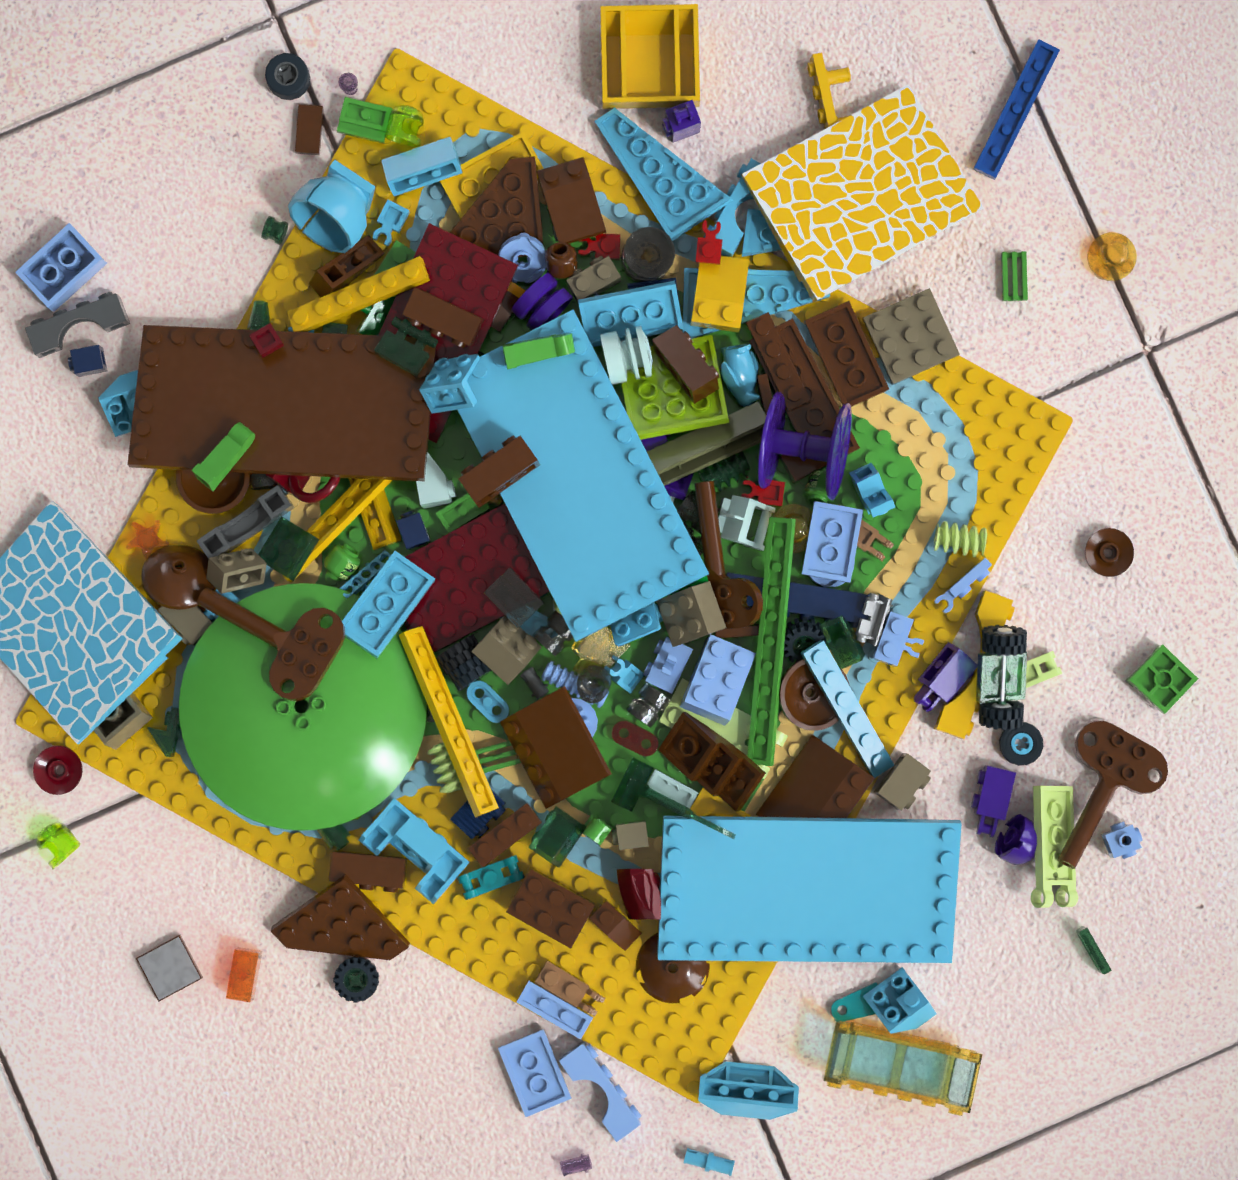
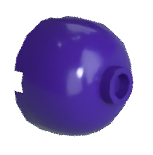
M1021 814L1015 815L1005 824L1009 827L1005 835L1000 831L995 843L994 852L1000 859L1008 863L1022 865L1035 859L1037 834L1032 820Z

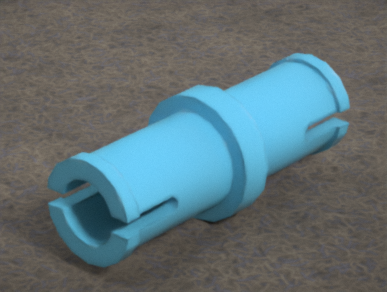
M687 1148L683 1163L705 1168L704 1171L706 1172L712 1170L731 1176L735 1160L714 1156L713 1152L707 1154Z

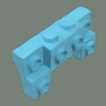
M395 798L359 838V841L376 856L390 843L421 869L426 875L417 884L415 889L432 904H435L469 864V861L450 846L441 834H436L429 828L425 820L417 818Z

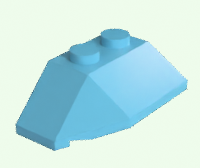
M725 1061L707 1074L705 1073L700 1076L698 1101L720 1115L771 1120L797 1112L799 1086L792 1083L775 1066Z

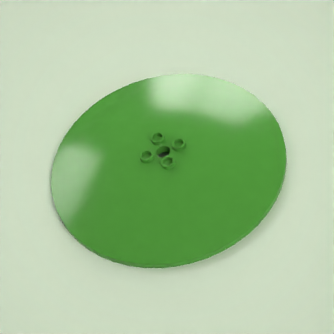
M299 583L281 585L259 591L242 599L237 604L283 630L290 631L300 617L313 608L332 610L343 620L360 597L352 594L346 599L343 593L349 594L351 592L322 584ZM218 617L204 632L189 657L183 674L179 697V720L182 738L191 762L203 782L220 800L239 814L261 824L286 830L304 831L334 827L360 817L379 805L396 789L410 770L421 746L426 726L427 702L399 638V634L403 632L400 629L397 631L377 659L345 637L341 649L319 686L311 696L305 698L309 703V709L305 713H298L295 710L296 701L283 699L273 690L269 681V671L277 656V649L227 620ZM323 617L320 626L322 628H329L333 623L332 617ZM291 680L285 681L282 685L284 693H289L294 689V682Z

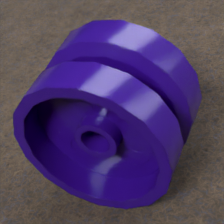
M546 273L522 294L513 305L511 311L520 320L530 316L527 321V327L532 331L557 318L570 304L573 296L565 288L554 292L557 287V280L551 274Z

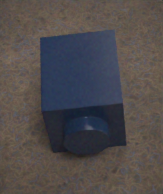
M99 344L70 350L71 357H68V365L70 371H74V374L78 377L108 371L104 350Z
M410 511L400 515L401 519L396 522L407 550L431 542L420 513L415 514L414 511Z

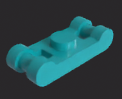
M517 855L458 876V883L462 884L465 892L463 893L464 899L468 900L524 879L523 871L520 872L517 862H519ZM508 866L511 875L504 878L501 868ZM478 878L481 887L474 889L471 880Z

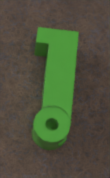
M572 333L554 334L502 345L507 370L575 352Z
M241 422L235 424L228 435L222 439L201 464L198 463L191 470L195 478L213 492L253 443L255 433Z
M592 813L580 829V832L600 846L612 830V827Z

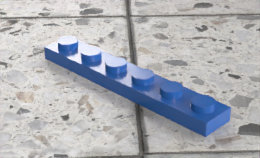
M1038 39L973 170L993 180L996 179L1060 49Z

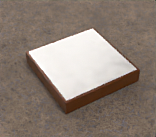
M181 934L136 958L158 1002L203 978Z

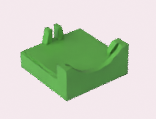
M1159 645L1148 659L1125 681L1132 687H1135L1162 714H1165L1199 678L1164 645Z

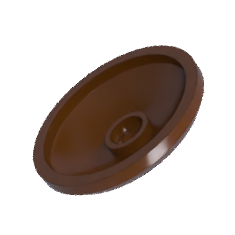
M176 470V484L180 495L189 506L203 513L218 514L231 510L242 501L249 488L250 473L229 472L212 492L195 478L191 470Z
M178 544L160 548L152 553L143 565L141 575L143 588L155 603L169 609L182 610L198 606L197 601L201 592L206 587L214 590V586L206 579L209 559L205 553L188 545Z
M804 659L794 663L784 674L780 685L779 702L784 715L791 723L805 730L818 731L831 727L839 720ZM840 668L842 674L844 675L846 681H847L848 684H849V681H848V679H847L846 674H845L844 671ZM808 688H811L812 690L810 696L806 695V690Z
M658 933L647 939L642 945L636 960V973L638 970L641 971L644 983L640 982L643 989L653 998L665 1003H680L681 998L691 994L696 996L705 985V983L701 985L705 975L706 981L708 979L710 964L706 961L658 960ZM676 964L678 969L676 972H670L668 966Z

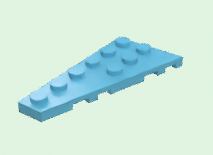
M615 107L595 120L598 128L671 241L733 201L727 194L723 193L682 159L665 148Z
M684 268V329H682V332L686 331L691 339L720 331L690 326L699 268ZM748 270L741 324L767 312L773 315L813 303L802 281H798L794 271ZM830 294L826 295L825 297H823V298H821V299H819V300H817V301H820V300L829 298V297H830Z

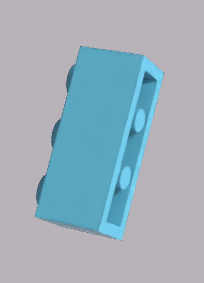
M451 137L440 139L381 160L386 181L393 196L463 173Z

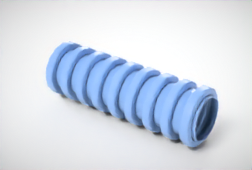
M553 661L548 662L541 677L542 681L547 680L550 685L554 683L556 688L565 686L570 691L569 694L572 695L574 693L577 698L581 696L584 698L583 701L589 700L591 705L595 703L598 708L603 706L608 696L609 688L603 689L601 684L597 686L594 681L589 682L588 678H581L580 674L578 676L574 675V671L568 672L567 668L562 669L560 668L561 665L557 664L556 666L553 664Z

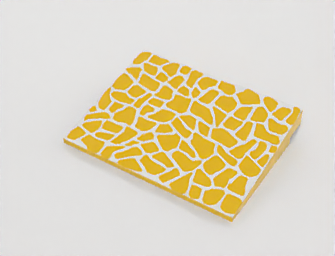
M909 84L741 174L798 281H802L813 303L984 209Z

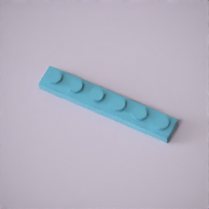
M820 640L802 651V657L869 774L876 778L893 767V761L825 642Z

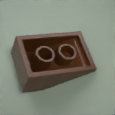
M584 157L537 171L540 187L558 242L570 244L606 233Z

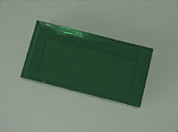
M1085 926L1078 928L1076 933L1098 972L1105 975L1112 971L1089 929Z

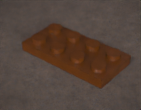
M850 301L804 321L842 405L850 403L851 407L889 391L886 380Z

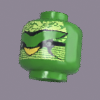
M826 468L813 471L808 478L805 494L812 504H814V501L828 504L834 501L830 500L826 494Z
M346 543L335 545L324 560V565L327 569L326 574L336 581L339 578L343 580L350 579L360 565L359 552Z

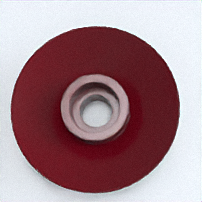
M52 746L43 750L36 758L33 766V775L37 785L43 791L53 795H62L72 791L79 784L83 773L82 762L79 756L73 750L64 746ZM59 765L64 769L61 775L56 773V767Z

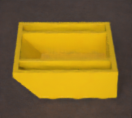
M698 4L600 6L603 109H613L614 107L616 109L671 108L693 100L695 107H699Z

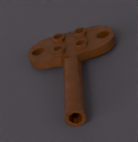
M714 481L694 483L704 564L709 572L707 578L711 583L724 619L725 629L743 628L753 625L760 618L763 611L761 592L756 584L749 579L730 578L726 575ZM748 596L753 599L752 608L747 605Z
M208 587L201 592L197 601L198 605L277 649V656L269 671V681L273 690L283 699L289 701H301L312 695L341 649L346 637L345 626L341 618L332 610L326 608H313L305 612L293 629L285 631ZM325 616H330L333 619V623L329 628H322L320 626L321 619ZM288 680L293 681L294 689L289 693H284L282 691L283 683Z
M1094 721L1084 726L1077 734L1075 741L1076 754L1080 761L1098 774L1099 781L1058 858L1061 864L1071 869L1076 868L1118 787H1123L1140 795L1150 794L1162 787L1168 775L1167 761L1160 751L1106 721ZM1086 733H1090L1095 737V744L1093 746L1085 744L1084 735ZM1150 769H1154L1159 773L1160 778L1158 782H1152L1148 778Z

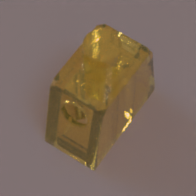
M607 626L577 642L574 641L571 649L580 659L572 669L583 677L586 676L592 666L601 672H605L604 667H610L615 662L612 656L620 657L631 644L627 643L619 647L615 645L611 628Z

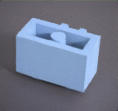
M890 611L886 617L883 633L875 647L872 659L896 667L903 650L910 656L918 658L920 653L914 652L911 647L905 645V643H918L920 645L924 643V640L919 638H908L914 619Z
M668 637L665 638V641L659 640L653 652L657 654L654 664L649 662L643 673L647 677L645 682L672 694L693 649L683 644L672 647Z

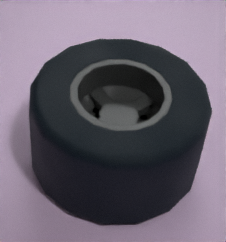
M291 53L278 54L266 66L265 79L269 89L275 96L284 100H293L301 97L307 91L310 85L309 70L305 62L297 55Z

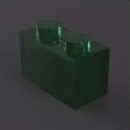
M556 806L546 816L545 823L540 831L533 835L529 848L560 868L587 826Z

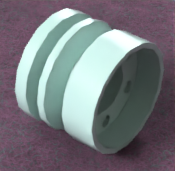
M641 325L635 327L638 338L631 339L629 328L625 329L624 341H620L616 331L600 334L609 379L612 385L627 382V370L632 369L636 380L640 379L638 371L640 367H644L646 377L652 376L653 360L649 341Z

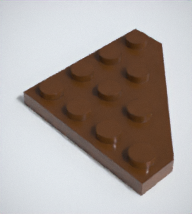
M535 156L510 158L450 233L497 255L506 240L520 233H527L543 244Z
M346 874L271 928V933L288 949L392 960L408 949L410 942Z

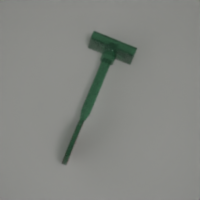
M632 758L611 801L612 803L632 812L639 797H646L685 818L694 819L735 839L736 834L698 816L692 809L651 789L646 782L653 767Z

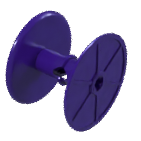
M776 392L769 405L762 433L758 463L760 487L762 489L767 488L772 482L780 454L800 457L802 461H805L807 458L827 462L826 494L830 500H834L842 482L848 456L852 423L850 403H845L840 408L832 437L830 438L812 435L808 430L805 433L784 430L786 415L785 398L781 392Z

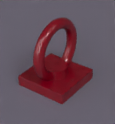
M266 474L267 477L290 495L306 503H314L325 499L335 490L340 481L339 477H330L322 489L314 493H306L303 491V488L310 476Z

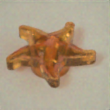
M155 520L154 525L147 529L136 522H132L131 525L136 529L137 537L126 546L128 550L133 547L141 548L147 560L154 548L169 546V542L162 541L157 536L160 529L159 520Z

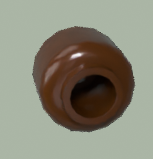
M557 242L548 247L545 252V263L548 273L558 279L568 278L575 273L578 263L577 254L573 246L564 242Z

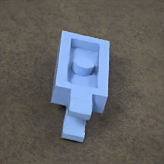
M986 558L982 559L943 595L938 596L934 603L937 604L941 600H945L948 606L942 612L944 614L950 612L953 608V599L957 596L960 598L964 597L972 589L969 586L976 579L980 582L989 575L988 568L992 564Z

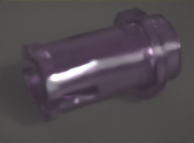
M344 73L340 76L338 81L339 87L345 94L354 95L358 91L357 77L352 73Z
M582 1153L580 1157L560 1161L562 1174L565 1177L582 1171L588 1173V1170L592 1169L589 1154L584 1155Z

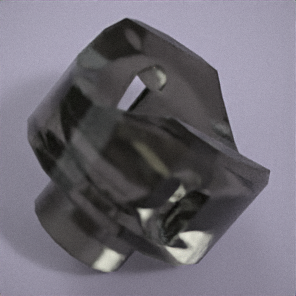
M597 665L584 668L577 678V690L581 699L588 703L600 702L611 687V676L607 670Z

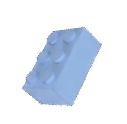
M69 223L15 273L47 308L55 312L99 272L107 262Z
M710 634L703 644L679 707L725 726L731 720L756 653Z

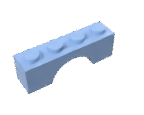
M581 1042L559 1058V1062L573 1081L590 1080L600 1085L605 1091L608 1098V1108L602 1118V1123L615 1141L618 1142L641 1125L639 1120L641 1114L634 1104L628 1105L624 1099L627 1097V1094L620 1084L616 1086L610 1079L613 1075L605 1064L601 1066L598 1063L596 1057L599 1055L591 1044L586 1046L584 1042Z

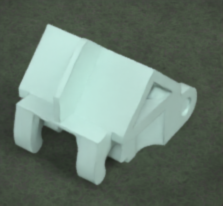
M732 495L731 500L722 498L720 502L722 507L718 517L720 533H722L721 538L764 551L765 546L763 542L769 524V517H771L772 513H775L776 508L746 497ZM754 509L762 510V514L753 542L746 539Z

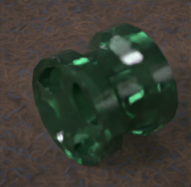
M269 216L263 227L261 238L274 240L275 244L281 245L286 236L289 223L286 221H276L275 217Z

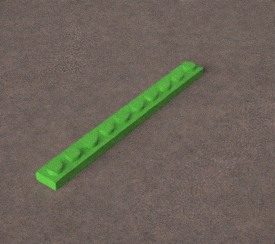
M769 517L762 590L763 611L760 615L748 757L757 765L765 766L774 765L779 692L796 519Z

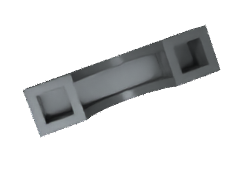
M108 292L98 297L99 300L92 303L84 301L78 303L76 309L68 312L66 309L53 313L52 318L46 320L39 318L31 321V326L25 327L35 356L42 358L62 350L63 340L67 331L75 324L81 322L97 323L107 332L129 325L130 321L121 297L117 293Z
M277 485L259 497L254 504L240 515L197 540V543L208 559L221 554H228L295 507L283 489Z

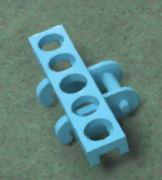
M384 550L370 563H366L361 571L355 576L352 575L350 580L339 588L345 591L350 587L353 589L349 594L343 593V596L347 599L352 594L356 595L360 591L364 592L368 587L366 584L375 578L385 563L381 561L386 556L390 558L391 555ZM377 564L380 565L378 570L375 568ZM368 571L371 575L369 578H363L361 576L362 573Z

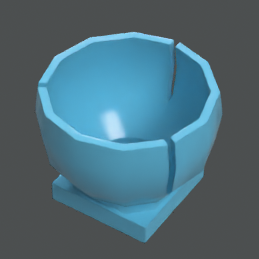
M334 160L329 166L327 176L310 179L293 195L288 204L290 217L299 230H301L318 210L302 233L314 243L331 252L346 253L360 240L366 229V214L371 207L375 186Z

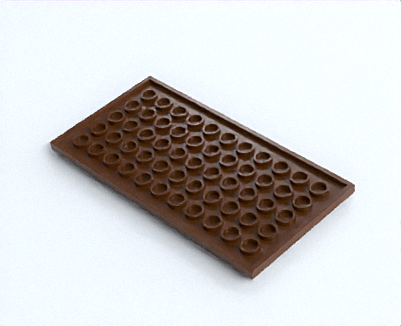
M143 325L127 463L129 468L192 470L198 463L201 464L222 439L228 435L235 424L241 422L255 433V439L229 472L425 482L431 411L419 389L434 367L436 338L276 331L284 346L262 358L249 336L257 330Z

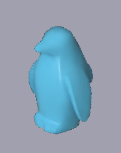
M738 344L721 348L724 362L721 365V378L735 397L737 403L742 407L752 405L756 400L760 399V396L755 393L759 367L755 354L749 351L751 349L750 344Z

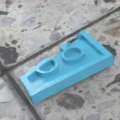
M748 209L742 257L782 250L761 211Z

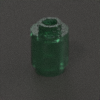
M343 824L317 830L330 850L336 848L339 851L349 843L348 838L351 835Z

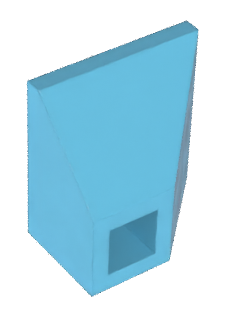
M138 370L120 375L98 397L115 437L131 432Z
M903 967L863 996L890 1034L917 1029L936 1015L929 1001Z

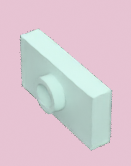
M656 769L643 790L685 814L688 813L698 794L697 791Z

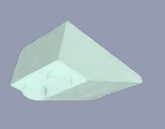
M427 452L425 482L416 481L420 505L426 509L451 504V497H456L452 480L448 481L443 471Z

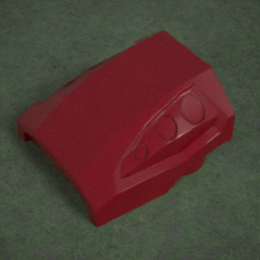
M617 869L620 894L628 919L661 920L660 877L658 873L653 872V869Z

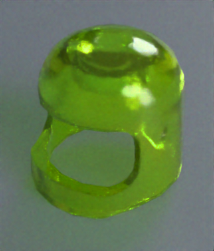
M396 106L390 113L384 137L396 143L420 147L421 139L417 137L418 129L424 124L422 113L411 106Z
M61 822L49 824L41 830L36 838L39 850L47 848L54 855V858L48 863L52 870L58 867L81 845L69 828Z

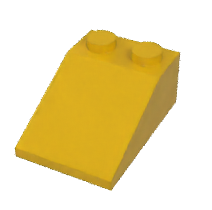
M721 256L720 265L699 263L690 326L739 333L749 260Z

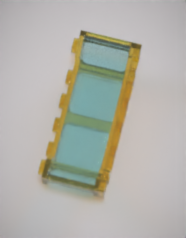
M834 1019L825 1071L822 1074V1079L827 1082V1086L841 1089L842 1085L849 1084V1088L853 1090L863 1091L865 1087L874 1089L873 1094L887 1097L888 1093L898 1095L897 1099L912 1102V1098L922 1100V1105L936 1107L937 1103L949 1108L948 1113L963 1116V1112H971L982 1053L972 1049L961 1048L959 1045L902 1032L890 1034L884 1028Z

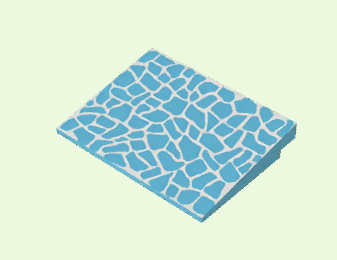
M51 500L0 557V659L76 744L79 745L117 706L168 659L166 654L183 638L67 513Z

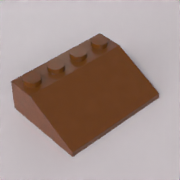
M565 686L500 721L546 809L612 774Z
M812 735L756 815L758 817L847 818L875 778Z

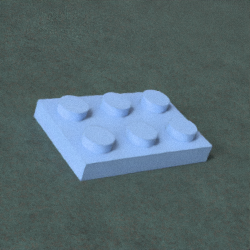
M814 501L802 575L847 583L851 582L863 514L862 509Z
M544 1029L498 1047L525 1117L572 1098Z

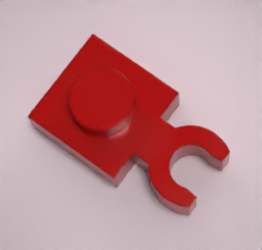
M704 220L702 229L705 233V238L698 237L696 263L720 265L723 239H716V235L721 230V224L717 222L716 229L709 231L707 229V221Z
M620 234L596 235V241L590 238L579 241L588 244L586 250H578V254L581 256H587L591 252H595V259L600 256L603 258L609 256L611 260H620Z
M772 480L767 488L762 489L760 486L755 485L753 481H743V485H749L752 491L750 494H741V497L751 499L757 496L758 502L782 507L785 482Z

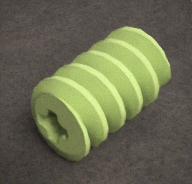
M943 521L941 526L939 527L938 524L936 528L934 551H937L939 546L943 545L945 553L951 546L953 554H956L959 548H962L963 556H966L969 550H972L973 557H976L979 551L982 552L983 556L987 540V529L982 528L978 534L976 526H972L968 532L967 525L963 524L960 530H958L957 523H953L949 529L947 521Z
M444 742L434 745L427 753L428 755H436L431 760V764L439 765L433 771L434 774H442L436 780L437 783L445 784L439 789L440 793H451L463 789Z

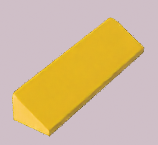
M348 478L350 485H352L358 478ZM383 489L361 512L373 550L401 541L397 524Z

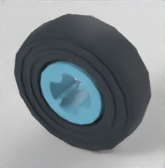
M1023 722V726H1020V728L1014 727L1011 730L1006 728L999 739V749L1003 757L1009 763L1018 766L1029 765L1035 762L1040 757L1044 747L1040 731L1034 725ZM1024 737L1027 740L1025 743H1028L1027 748L1018 750L1016 748L1018 744H1015L1016 739L1021 740Z

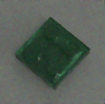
M281 516L258 555L267 563L266 565L294 581L319 539Z

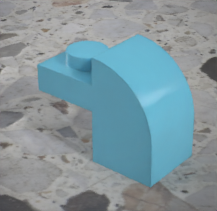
M872 463L849 473L856 492L868 514L875 517L895 508L893 499L885 490L879 472Z

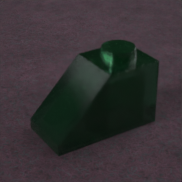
M843 615L820 624L840 670L863 660L865 656L860 641L856 640L857 635H855V631Z

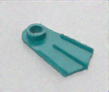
M875 982L836 1000L831 1006L832 1016L836 1020L844 1022L874 1015L875 1012L863 996L878 984ZM844 1005L846 1012L840 1015L838 1007Z

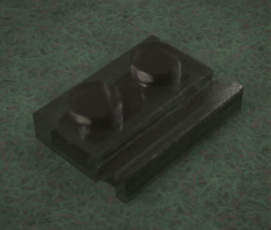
M511 567L484 592L517 628H520L544 604L541 598Z

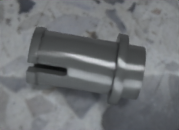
M533 667L520 675L533 694L531 696H535L537 700L549 692L548 684L543 683Z

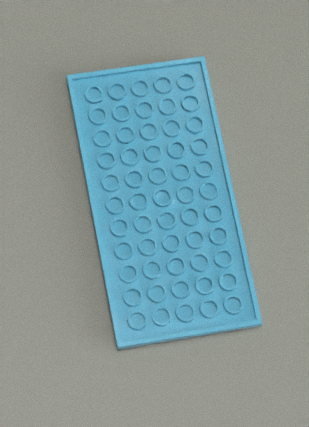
M573 309L506 344L554 334L572 333L575 347L574 353L507 370L503 349L500 346L480 356V360L467 380L477 400L474 407L457 410L481 457L491 450H494L496 453L503 448L502 443L509 437L514 435L517 438L521 435L538 459L540 466L500 494L575 642L709 575V572Z
M663 816L660 876L661 920H659L657 958L658 960L952 963L962 823L960 820Z

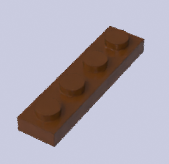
M769 312L746 322L778 392H781L785 398L787 411L810 402L806 389Z

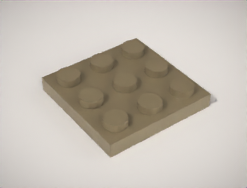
M930 288L863 317V322L892 385L960 355Z

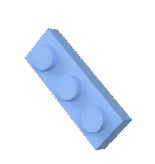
M530 980L517 1000L518 1004L580 1040L593 1019L589 1014Z

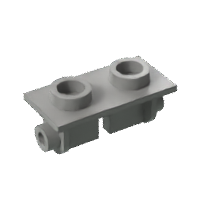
M871 592L869 597L866 596L862 614L869 615L868 620L860 618L855 632L857 641L868 642L877 646L878 640L883 633L882 627L885 617L890 610L889 603L891 599Z

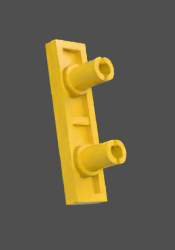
M822 52L812 54L810 62L807 63L809 77L814 78L815 86H812L814 100L819 101L820 109L817 110L818 120L826 129L848 117L838 118L836 116L830 85L850 82L851 74L849 67L828 71L825 68Z

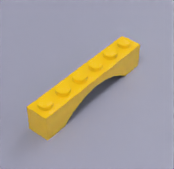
M986 590L982 592L974 614L980 633L978 667L965 688L953 700L941 707L934 727L935 730L960 739H965L966 735L970 736L974 726V722L971 721L973 713H978L979 703H982V699L979 698L982 689L986 690L990 681V676L987 675L990 666H995L998 658L996 654L991 655L989 652L985 653L982 651V629L988 626L995 627V625L1004 626L1006 620L1010 621L1015 607L1012 606L1013 600Z

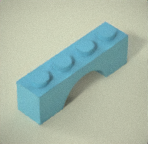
M752 158L748 165L743 164L737 174V177L740 178L736 186L732 184L727 192V195L733 201L718 210L714 217L721 224V230L716 235V239H723L721 256L733 257L744 234L736 223L735 210L743 202L754 199L741 174L761 164ZM716 224L714 227L710 225L708 227V230L714 231L716 229Z

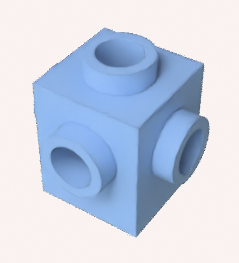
M1124 821L1110 826L1111 831L1101 834L1111 858L1122 856L1125 859L1136 855V850L1142 848L1140 842L1143 841L1141 833L1137 827H1133V824L1125 825ZM1125 837V842L1122 844V838Z

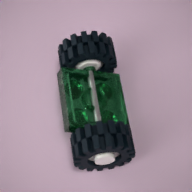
M1008 625L988 626L982 629L981 649L985 653H978L976 701L979 702V724L981 726H986V728L993 727L996 730L998 728H1002V730L1009 728L1011 730L1014 727L1020 728V726H1023L1024 705L1018 700L1025 699L1026 629L1016 628V626L1009 627Z

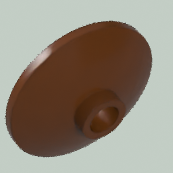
M1104 528L1095 532L1088 539L1085 547V558L1087 564L1095 573L1105 577H1114L1124 573L1130 567L1134 558V547L1132 541L1124 532L1115 528ZM1107 548L1112 551L1110 558L1104 555V550Z

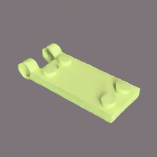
M682 678L659 722L672 729L681 714L687 712L748 756V746L745 745V740L749 739L751 716L735 707L731 720L724 726L679 707L689 683ZM777 730L775 744L783 747L788 736ZM758 765L766 772L763 777L765 779L770 768L765 765Z
M1033 786L1034 829L1037 834V847L1035 850L1036 888L1031 893V903L1036 908L1050 907L1054 901L1052 885H1060L1055 894L1057 905L1060 907H1074L1078 902L1076 871L1058 861L1074 829L1073 786ZM1066 892H1067V894H1068V901H1067V902H1066V900H1065V894H1066ZM1041 893L1044 896L1043 903L1041 902Z

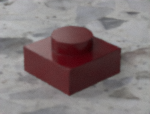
M271 323L249 335L262 358L284 346Z

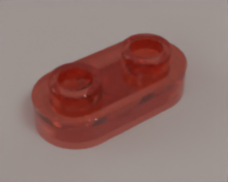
M620 721L612 729V737L617 744L639 755L651 756L658 749V740L654 734L628 721ZM622 728H626L629 731L628 737H620L619 731ZM644 739H648L651 742L650 748L644 749L641 746V742Z

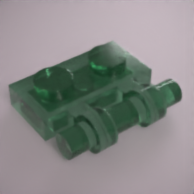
M394 317L391 325L398 329L397 333L393 334L387 330L374 349V352L417 377L430 357L429 353L423 350L424 347L428 345L435 348L438 339L432 337L431 333L427 330L421 331L412 326V322L407 319L401 320L398 317ZM407 334L417 339L415 345L404 340Z

